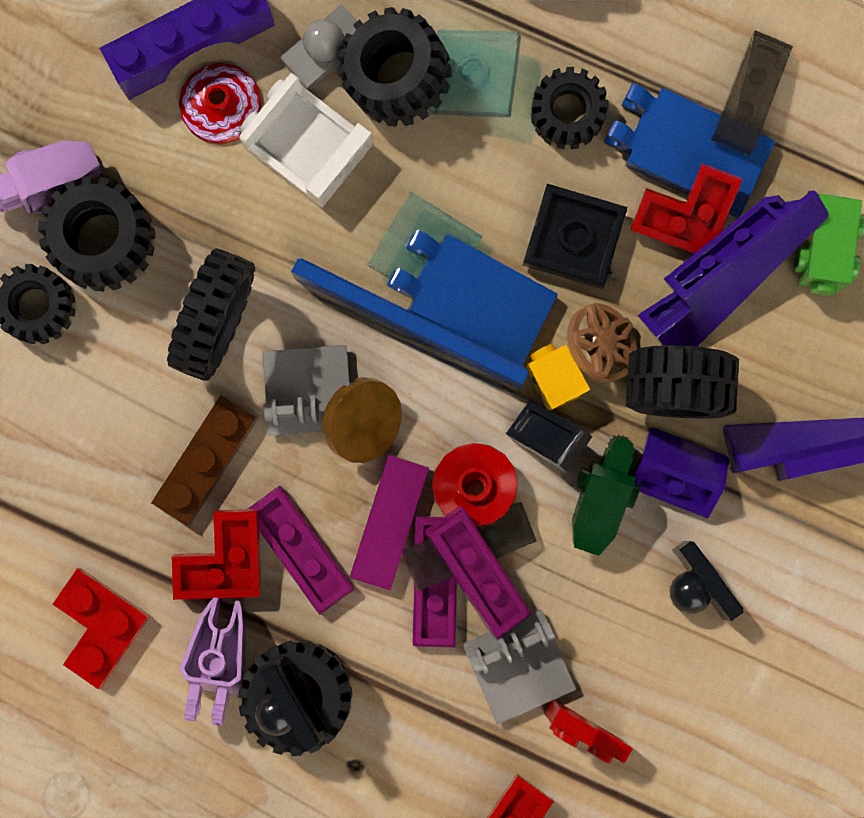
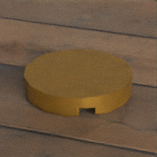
M360 377L354 379L356 382L351 383L347 387L343 385L333 394L326 406L322 421L323 433L327 435V441L329 442L327 445L330 450L345 460L354 463H366L374 460L389 449L398 435L402 420L401 402L395 390L375 378Z

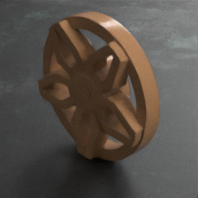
M599 303L590 304L573 315L567 330L568 347L575 363L587 376L599 382L609 383L621 379L628 374L629 353L637 350L636 340L632 331L633 324L629 318H624L612 307ZM587 314L588 328L579 330L581 320ZM616 327L620 331L619 336L615 333ZM582 349L591 356L592 364L587 360ZM613 364L621 367L617 373H609Z

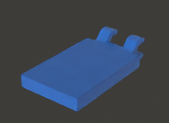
M632 83L621 106L631 112L642 115L635 131L626 124L614 120L604 143L630 154L625 166L687 195L690 193L701 163L742 177L743 180L729 211V215L739 218L769 157L775 140L665 88H662L658 97L655 98L645 88Z
M417 230L416 233L413 232L405 248L427 259L418 278L400 268L393 270L386 286L412 299L407 309L408 311L523 366L558 293L449 234H446L441 243H438L434 238L420 230Z

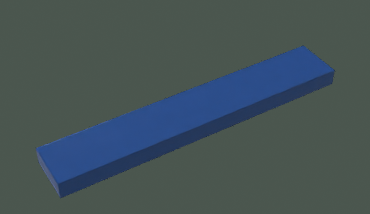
M297 259L291 271L295 280L518 390L521 389L529 373L528 369L307 260Z

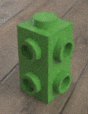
M819 194L829 216L804 241L803 247L797 249L794 271L799 272L798 285L811 287L810 292L813 294L833 296L836 295L837 291L840 292L852 284V281H855L858 277L861 259L855 253L857 239L860 240L864 234V214H861L862 200Z

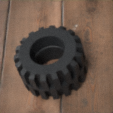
M394 7L385 8L383 15H379L375 10L368 14L369 20L365 23H362L359 19L353 25L356 29L354 34L346 33L342 40L347 47L346 49H339L337 58L343 64L337 67L338 76L344 81L342 86L348 95L372 120L381 123L383 120L388 126L397 127L398 120H401L405 126L414 124V117L419 116L424 120L430 116L427 110L431 106L438 109L442 104L439 95L441 93L447 94L450 85L445 78L452 77V67L448 63L451 59L432 26L421 15L418 14L415 17L411 10L402 8L399 14ZM402 52L414 54L412 66L405 76L393 83H377L378 72L382 64L389 57Z
M92 176L82 177L83 185L78 186L72 180L65 184L67 188L65 193L61 194L56 190L51 195L55 200L52 207L45 204L41 211L47 217L46 222L39 221L38 231L44 235V238L40 239L39 243L41 249L48 254L46 259L58 272L85 289L88 286L94 291L104 292V287L106 286L112 290L122 288L120 282L123 280L131 284L137 279L133 273L138 268L143 272L146 270L149 264L145 261L146 255L153 256L155 249L150 243L151 239H156L155 229L150 225L152 220L148 212L138 199L120 183L115 185L110 179L101 177L100 181L96 182ZM98 215L115 216L118 219L119 232L114 244L101 254L94 256L82 255L78 249V235L82 226L89 219Z
M665 345L637 349L629 353L626 406L641 414L673 418L710 419L734 414L737 411L739 358L726 351L695 346Z
M304 640L284 642L261 654L253 661V665L247 669L243 677L245 679L243 686L239 689L238 697L242 698V705L239 707L240 716H245L246 730L249 734L254 732L259 738L256 742L262 747H265L267 744L274 748L273 753L280 755L284 752H290L291 756H301L305 752L293 730L282 736L266 734L258 727L255 718L256 706L259 700L266 693L271 692L259 671L284 656L289 658L296 671L310 675L318 683L322 692V704L319 712L330 730V735L319 745L308 750L310 754L320 750L326 743L329 744L342 729L351 709L352 687H350V676L347 669L344 670L340 664L341 660L336 654L333 656L327 651L328 648L320 644L317 646L311 644V641Z

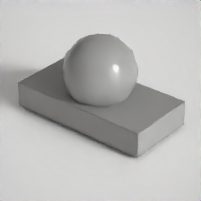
M341 4L325 19L311 23L305 31L304 37L280 57L281 63L299 78L300 83L305 89L310 91L341 64L337 58L339 49H346L347 47L342 41L346 33L353 35L356 31L353 26L357 22L356 18Z

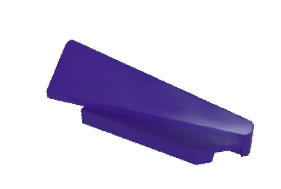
M814 190L808 191L800 200L787 202L779 195L764 197L666 276L664 280L673 292L638 315L662 346L698 347L828 218L829 213L818 193Z
M864 417L737 424L723 427V435L733 474L774 465L777 480L782 481L864 463Z

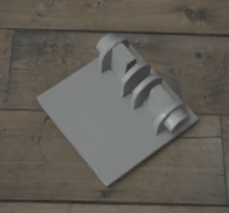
M347 345L263 351L266 396L264 418L268 424V436L322 432V421L328 402L340 387L350 385Z
M542 610L532 613V615L498 640L489 632L463 644L497 725L576 690L555 642L553 631L549 623H547Z

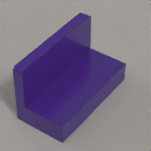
M650 428L646 436L643 453L632 474L636 477L635 483L640 484L639 492L709 518L725 489L729 458L656 428Z

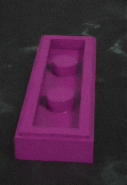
M388 455L349 578L391 590L429 467Z
M280 485L248 508L259 509V532L319 615L355 590Z
M458 506L424 530L495 639L498 640L532 615L463 507Z
M416 516L413 646L456 647L457 581L424 532V530L443 517Z

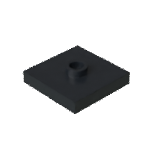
M547 183L522 266L603 289L628 207Z

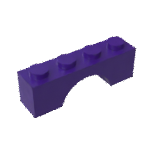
M192 0L99 49L118 85L128 100H131L166 82L171 70L191 54L218 43L233 42L240 44L275 26L266 0Z

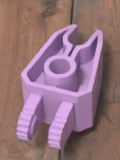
M63 140L35 150H23L13 155L5 162L8 172L0 175V213L24 206L27 214H42L41 211L45 204L50 207L54 204L55 200L51 195L56 190L61 194L67 191L66 183L74 180L78 186L83 185L82 177L89 176L96 180L102 172L90 142Z
M213 598L199 617L180 671L190 685L185 708V720L196 721L201 709L202 693L205 690L217 692L211 712L212 724L223 726L229 697L239 692L245 680L243 677L245 675L246 627L240 601H235L229 625L224 629H220L219 632L217 625L221 604L218 598Z

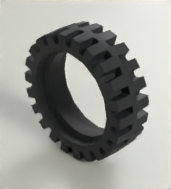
M218 248L213 249L210 255L208 254L204 264L197 271V278L193 279L190 285V292L185 296L182 303L184 305L183 309L177 316V326L173 329L172 341L168 347L167 361L169 367L203 381H209L211 376L213 377L216 369L219 368L222 362L223 355L225 356L229 349V343L235 336V330L242 319V312L246 308L248 302L246 300L250 295L251 285L255 276L253 275L255 272V264Z

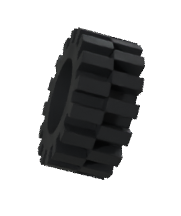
M567 67L566 72L561 73L560 68L553 70L551 77L546 75L541 80L540 86L536 87L531 106L532 124H536L535 131L538 136L541 134L545 136L544 142L551 145L552 141L558 143L557 148L564 149L565 145H571V150L577 149L580 143L584 142L587 145L592 141L593 136H597L601 131L609 107L608 100H605L607 92L604 86L599 88L600 80L595 75L592 79L587 77L588 70L582 68L579 74L574 73V67ZM572 94L580 98L585 106L584 116L573 123L561 121L553 110V103L558 97Z
M25 264V269L16 266L11 268L13 272L11 276L4 273L0 277V280L4 282L0 287V328L12 337L29 344H35V342L46 344L49 343V338L51 337L55 339L61 337L62 334L59 331L63 327L68 330L71 325L68 322L69 316L74 317L76 311L71 304L75 303V297L70 293L69 290L71 288L68 283L55 272L41 265L36 267L33 264ZM29 290H43L49 300L47 312L36 320L24 319L19 311L20 298Z

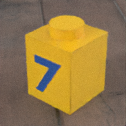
M552 343L530 355L533 362L529 363L526 369H528V375L546 409L553 412L586 395L590 391L567 345L555 349Z

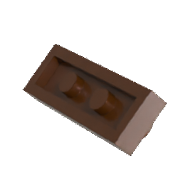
M220 395L151 504L186 526H190L258 418Z

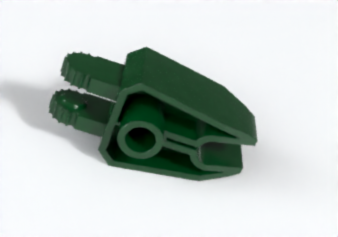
M619 434L618 436L613 435V438L607 442L608 447H605L600 463L592 460L589 467L582 465L574 489L580 491L572 517L574 548L598 556L616 538L626 507L633 509L640 491V484L635 483L636 477L628 472L633 460L631 456L635 454L633 452L635 449L633 448L634 443H631L628 437L620 436Z

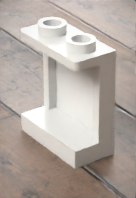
M291 73L285 81L280 79L271 87L266 97L268 102L259 113L254 111L245 119L240 128L242 133L239 138L245 150L320 208H323L373 146L372 133L359 123L356 126L352 125L300 84L299 78Z

